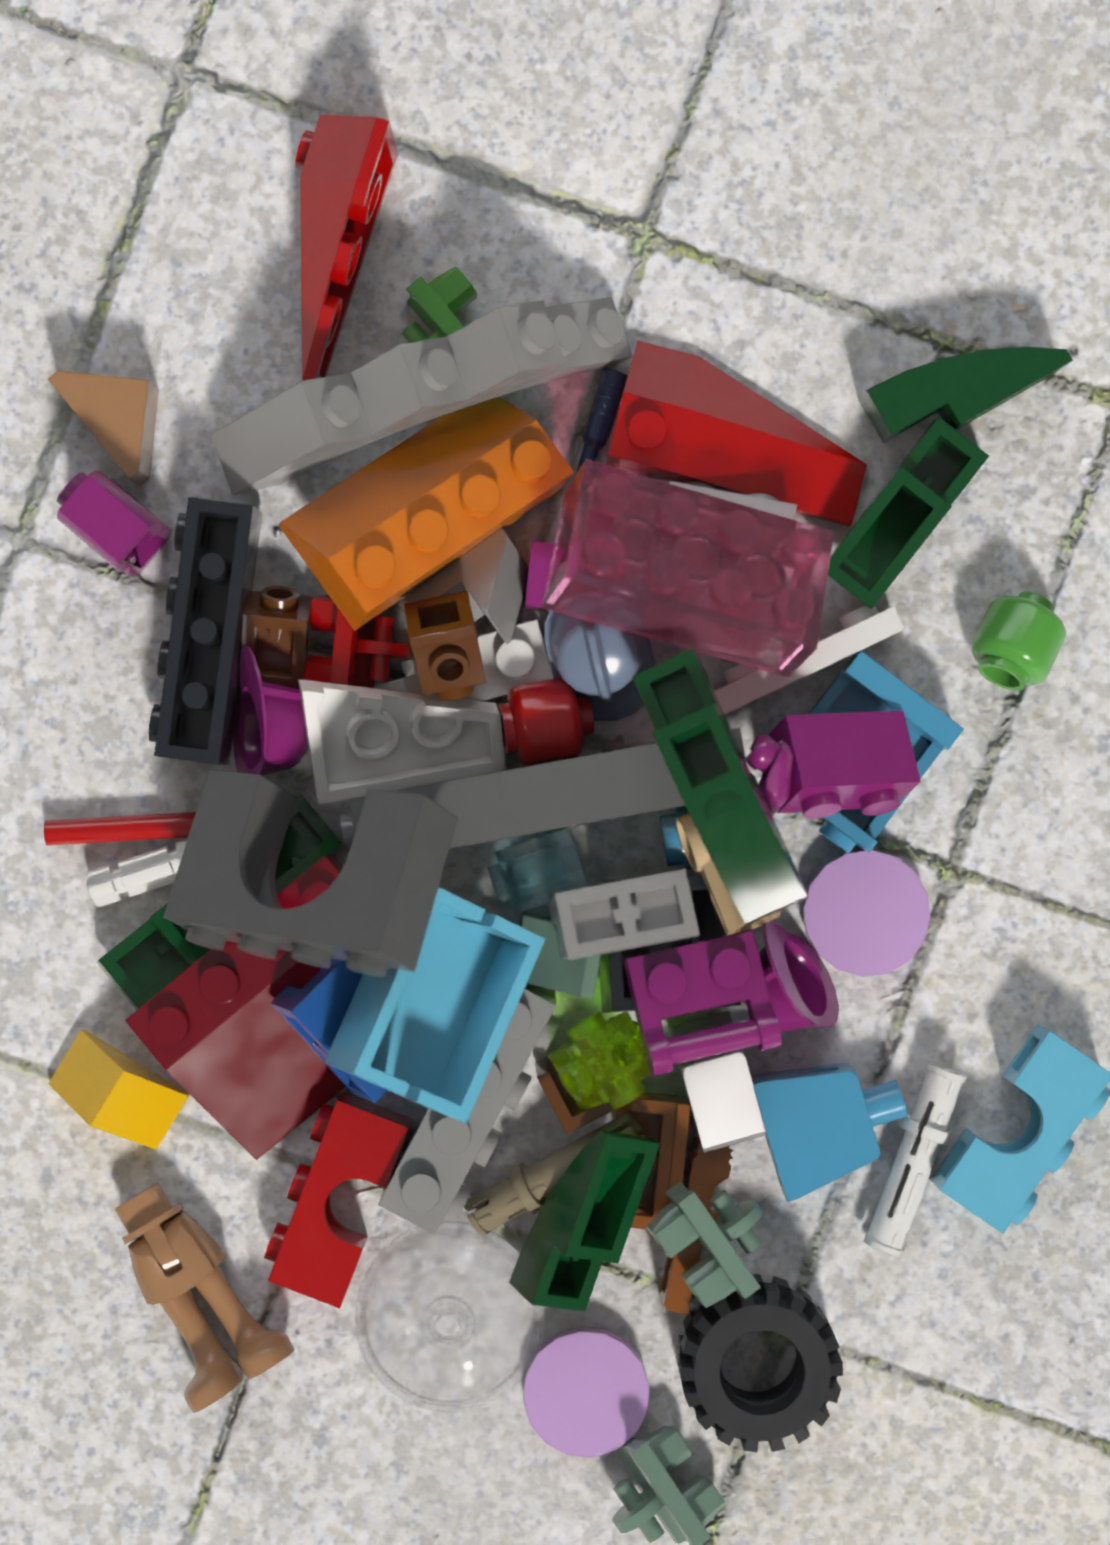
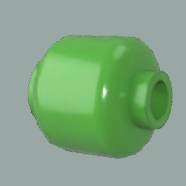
M1027 591L1021 592L1019 596H1003L991 602L971 646L972 654L976 662L979 663L978 671L986 680L999 687L1014 691L1023 690L1026 685H1035L1046 680L1066 637L1065 626L1062 620L1054 613L1055 607L1052 602L1039 594Z

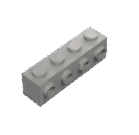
M526 984L467 1124L427 1108L390 1177L387 1187L382 1193L378 1203L379 1206L436 1235L444 1219L455 1224L472 1189L463 1185L474 1162L482 1167L486 1166L502 1134L492 1128L503 1106L512 1110L516 1109L532 1076L522 1071L533 1049L543 1054L546 1052L562 1020L552 1015L556 1007L555 997L531 984Z

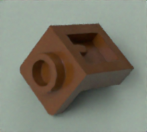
M271 586L261 591H252L243 612L241 650L243 646L251 648L257 661L261 681L300 690L298 679L304 680L305 662L308 657L312 596L299 595L296 590L284 586Z

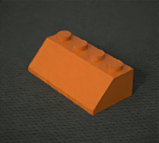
M496 397L439 417L281 521L279 527L355 631L429 581L501 528L504 530L551 498L561 489L574 471L535 418L501 397Z

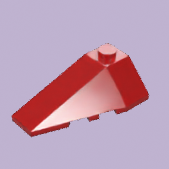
M320 114L315 131L306 130L298 146L295 168L302 170L300 175L302 381L327 376L398 156L390 121L379 117Z
M637 340L606 465L680 483L691 481L704 482L717 490L738 494H768L781 502L797 504L796 513L848 527L852 526L867 467L866 463L700 356Z

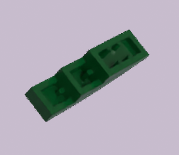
M302 794L296 798L278 858L275 875L277 894L323 856L332 853L342 844ZM167 904L97 961V964L136 1011L211 950L210 948L187 941L185 939L187 929L163 918Z

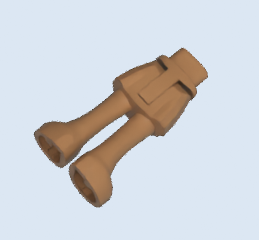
M157 1182L114 1210L128 1231V1234L122 1237L124 1244L135 1240L128 1245L137 1283L147 1304L159 1303L190 1349L195 1365V1375L185 1389L184 1398L191 1411L196 1413L224 1397L236 1388L245 1377L236 1361L221 1345L202 1314L190 1290L194 1286L211 1306L228 1332L236 1348L237 1361L248 1379H252L272 1368L289 1356L295 1348L288 1335L279 1330L264 1328L249 1314L234 1293L219 1266L226 1257V1253L186 1212H182L184 1207L180 1202L174 1206L171 1205Z

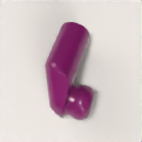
M759 735L753 741L750 747L751 753L746 757V761L751 768L763 771L758 784L774 816L790 796L794 753L783 739L776 742L768 735Z

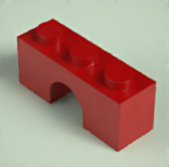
M345 1092L341 1093L334 1107L323 1103L309 1138L320 1143L312 1166L304 1163L299 1164L286 1198L297 1202L289 1226L277 1222L264 1255V1259L275 1262L268 1279L269 1282L340 1309L368 1236L346 1228L336 1219L330 1204L331 1191L340 1183L351 1179L366 1180L386 1188L413 1118Z

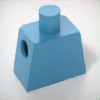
M849 1063L751 1075L766 1131L765 1137L781 1190L787 1202L799 1199L878 1159L881 1153L873 1127L908 1116L897 1080L862 1090L857 1073Z

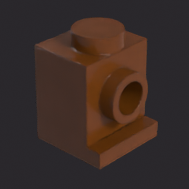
M468 591L404 603L409 640L423 696L436 693L443 700H459L468 696L473 691L474 685L487 683Z

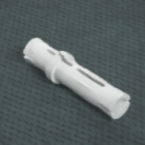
M931 1062L927 1065V1073L912 1114H908L901 1122L900 1127L905 1130V1133L886 1180L870 1229L863 1240L867 1245L894 1256L903 1255L904 1244L919 1203L924 1195V1190L941 1144L948 1145L952 1135V1131L947 1129L963 1083H966L967 1076Z

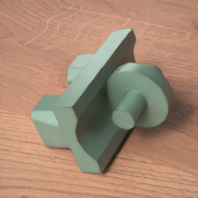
M681 1181L667 1190L665 1194L671 1203L664 1207L650 1221L646 1228L670 1259L696 1239L702 1245L708 1255L681 1274V1277L696 1299L706 1308L726 1298L734 1291L746 1299L761 1288L730 1244L731 1241L736 1239L746 1254L760 1247L762 1242L752 1229L763 1214L758 1203L754 1199H749L735 1205L726 1190H722L709 1200L720 1216L714 1221L695 1192L692 1190L688 1191Z
M663 1426L646 1435L641 1440L631 1438L618 1450L614 1451L641 1491L639 1494L629 1478L620 1481L613 1488L623 1503V1506L615 1513L612 1519L620 1533H627L639 1527L648 1542H654L664 1534V1530L654 1517V1515H657L675 1543L679 1544L688 1541L690 1545H702L711 1538L704 1526L725 1505V1501L714 1484L703 1475L698 1474L680 1490L678 1489L669 1473L690 1457L691 1453L689 1447L674 1427Z

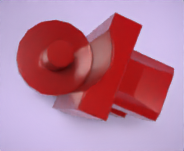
M329 595L314 596L311 599L309 622L312 630L335 633L332 657L309 655L308 660L305 662L304 680L374 688V681H389L391 657L407 659L410 657V645L392 643L395 618L381 617L380 613L354 631Z

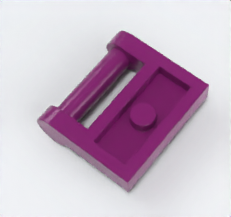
M753 930L627 958L623 961L646 1061L652 1076L672 1072L674 1064L756 1045L761 1051L777 1048L782 1045L780 1026L777 1016L772 1009ZM746 1001L750 1020L672 1038H666L661 1020Z

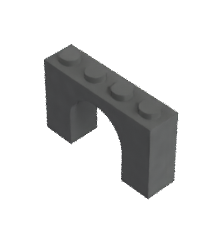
M209 769L163 918L187 929L185 937L187 941L210 949L223 950L226 941L237 942V948L241 951L268 959H276L278 949L291 951V958L321 968H330L332 958L345 960L347 968L374 977H385L387 968L415 972L458 817L425 795L368 788L347 861L337 879L315 900L297 908L283 909L276 891L275 875L278 858L297 797L261 775Z

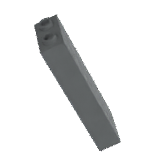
M740 728L731 729L746 761ZM657 743L395 791L425 795L458 817L449 849L685 806ZM366 796L348 799L350 812L340 814L341 830L347 853L350 852Z

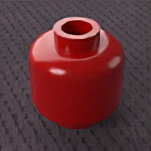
M562 678L516 685L508 692L506 703L497 705L501 715L504 751L506 754L515 753L519 762L525 766L576 758L583 748V735L594 733V718L588 696L577 697L575 690Z

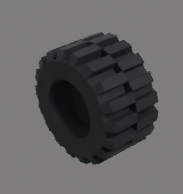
M752 1274L761 1288L746 1299L734 1291L726 1298L706 1308L699 1302L700 1308L696 1313L689 1310L688 1315H686L683 1321L684 1335H679L677 1351L679 1362L677 1363L689 1408H694L696 1419L705 1430L712 1426L715 1428L717 1439L729 1446L734 1438L740 1439L744 1451L758 1452V1443L768 1441L771 1452L785 1449L782 1438L794 1434L799 1444L811 1437L807 1428L810 1422L815 1421L821 1427L830 1416L826 1404L828 1401L837 1403L841 1392L837 1376H843V1361L838 1353L839 1344L826 1316L819 1305L815 1306L808 1293L800 1287L796 1291L791 1289L785 1279L773 1276L772 1282L768 1283L763 1282L760 1274ZM763 1330L778 1333L789 1339L795 1348V1362L789 1375L779 1385L766 1391L749 1392L733 1386L724 1378L721 1371L723 1356L729 1346L739 1337L750 1332Z

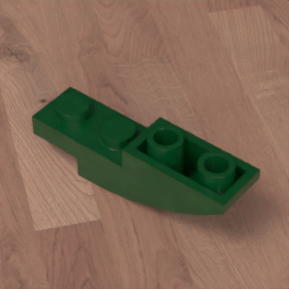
M691 648L633 676L632 678L655 728V731L652 733L666 765L744 923L749 925L808 898L757 779L750 772L698 653Z

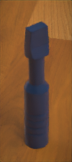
M604 368L594 403L592 404L582 435L584 447L575 475L572 477V489L566 505L568 508L579 509L584 491L589 482H591L590 477L598 452L606 445L621 393L628 375L610 368Z

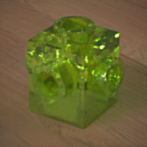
M600 1011L591 1014L566 1030L571 1040L548 1055L559 1073L564 1088L574 1098L580 1110L609 1102L613 1110H616L630 1103L647 1090L642 1080L651 1075L646 1061L638 1023L631 1019L627 1011L604 1020Z

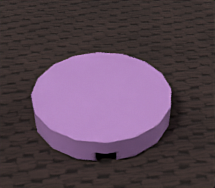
M858 850L849 854L844 853L823 864L808 883L806 890L808 898L804 899L802 904L805 932L816 953L836 969L861 977L888 974L909 962L924 943L931 919L928 893L916 872L896 856L874 850L870 852Z
M588 1327V1329L579 1328L573 1331L569 1329L556 1333L536 1350L526 1369L523 1402L530 1425L546 1444L566 1455L593 1458L618 1450L636 1435L647 1414L650 1388L642 1359L625 1339L603 1328Z

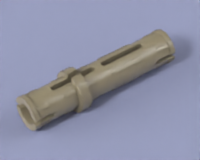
M627 1110L621 1116L529 1166H525V1163H520L511 1168L508 1178L468 1198L464 1209L468 1212L472 1209L475 1210V1212L467 1215L471 1225L477 1233L485 1236L491 1230L526 1211H532V1214L538 1213L559 1178L578 1153L600 1130L638 1136L644 1131L632 1112Z

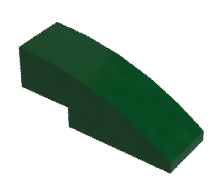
M1019 347L981 350L942 358L906 370L867 389L858 400L883 443L937 412L946 423L955 430H958L1059 372L1073 360L1067 349Z
M937 417L885 482L820 570L872 609L952 507V503L988 459L989 455L943 419Z
M600 1130L574 1158L557 1181L539 1211L523 1244L509 1283L531 1305L586 1311L602 1262L619 1263L660 1143L652 1138Z

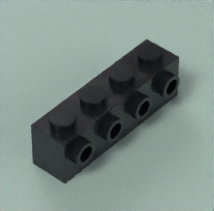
M188 497L186 513H179L174 548L175 551L181 552L178 577L170 578L166 595V614L173 615L169 641L163 640L161 643L157 663V676L164 679L161 704H154L149 723V741L156 742L154 756L229 765L240 686L242 619L244 609L252 594L262 513L253 505Z

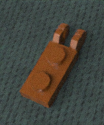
M698 1135L697 1137L694 1136L695 1140L691 1143L693 1149L689 1150L683 1184L688 1191L692 1190L695 1192L713 1220L716 1221L720 1216L709 1200L713 1197L714 1187L729 1178L731 1170L729 1161L733 1159L731 1156L733 1150L727 1146L704 1153ZM697 1239L671 1259L667 1256L659 1293L666 1311L688 1315L692 1297L696 1298L684 1282L681 1274L701 1260L702 1245Z

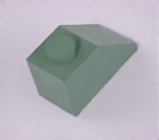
M521 912L519 926L545 938L527 983L579 997L594 999L601 955L570 961L561 959L558 952L560 938L557 924L551 922L550 916Z

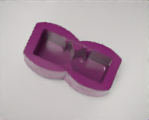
M94 471L88 476L83 472L78 473L66 484L57 497V502L61 505L57 512V519L118 572L124 571L130 577L141 573L172 535L170 527L114 479L108 478L101 471Z

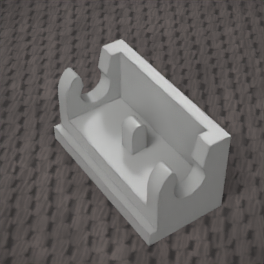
M686 869L555 893L548 905L551 922L557 924L560 945H558V952L560 958L567 959V961L695 937L700 934Z

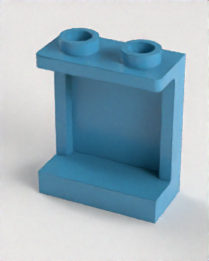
M862 651L851 656L808 713L826 714L903 710L920 779L941 751L949 750L964 730L963 727ZM910 792L900 801V805L903 803V801L906 799V797L910 794ZM861 809L840 810L836 814L821 818L825 822L818 831L848 854L855 845L861 850L870 852L877 844L876 837L897 809L874 816L864 815Z

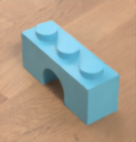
M1038 1024L1002 1074L1005 1079L1021 1089L1029 1101L1030 1120L1025 1131L1011 1142L995 1144L981 1139L965 1128L930 1178L940 1191L1002 1234H1004L1011 1222L1019 1225L1029 1215L1038 1197L1037 1193L1034 1192L1038 1183L1048 1170L1054 1173L1065 1163L1074 1146V1141L1070 1137L1084 1118L1091 1120L1101 1111L1110 1095V1089L1106 1087L1110 1081L1109 1071Z

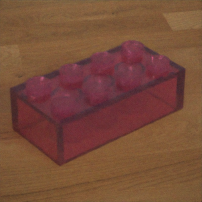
M586 459L564 493L542 608L678 647L693 648L696 652L789 677L817 649L834 532Z

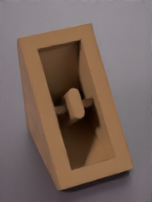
M56 371L48 378L50 383L128 479L138 486L143 485L149 480L159 390L149 380L65 371Z

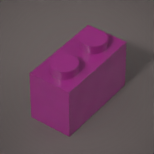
M903 710L786 715L768 734L776 742L783 739L794 753L790 796L777 813L803 812L805 818L819 819L836 814L840 810L861 809L864 815H881L897 809L900 806V801L921 782Z

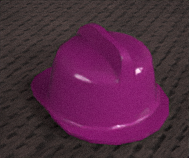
M243 646L240 653V695L233 732L234 760L238 773L262 776L289 770L300 763L308 750L300 690L261 681L257 661L251 648Z
M771 920L763 925L765 947L759 951L772 1009L777 1016L780 1031H794L810 1026L819 1028L833 1027L838 1020L839 1014L837 994L831 977L818 954L806 941L787 932L775 921Z

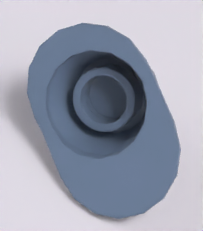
M583 584L566 591L551 606L545 621V646L553 678H562L575 690L577 697L588 696L594 721H617L635 714L644 706V703L632 677L655 666L647 626L639 605L623 590L607 584Z

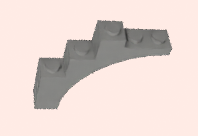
M612 297L550 307L545 306L544 300L498 307L447 337L400 344L351 373L301 381L211 434L230 491L232 495L281 485L348 452L445 414L538 384L616 366L633 357L624 333L622 320L617 313Z

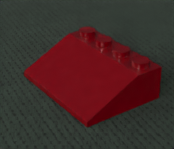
M333 853L323 856L277 894L283 909L303 906L315 900L333 884L344 867ZM226 941L223 950L211 949L128 1017L125 1022L162 1067L245 1150L258 1160L320 1109L323 1103L326 1104L346 1086L270 1004L288 985L302 989L322 968L291 958V951L278 949L276 959H268L239 950L237 942Z

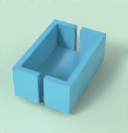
M438 887L415 972L387 968L385 977L363 974L324 1063L435 1112L467 1124L545 942V938L498 915L484 913L485 909Z

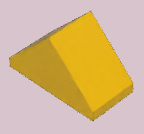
M85 1029L80 1030L48 1083L89 1126L155 1150L161 1144L190 1096L187 1091Z

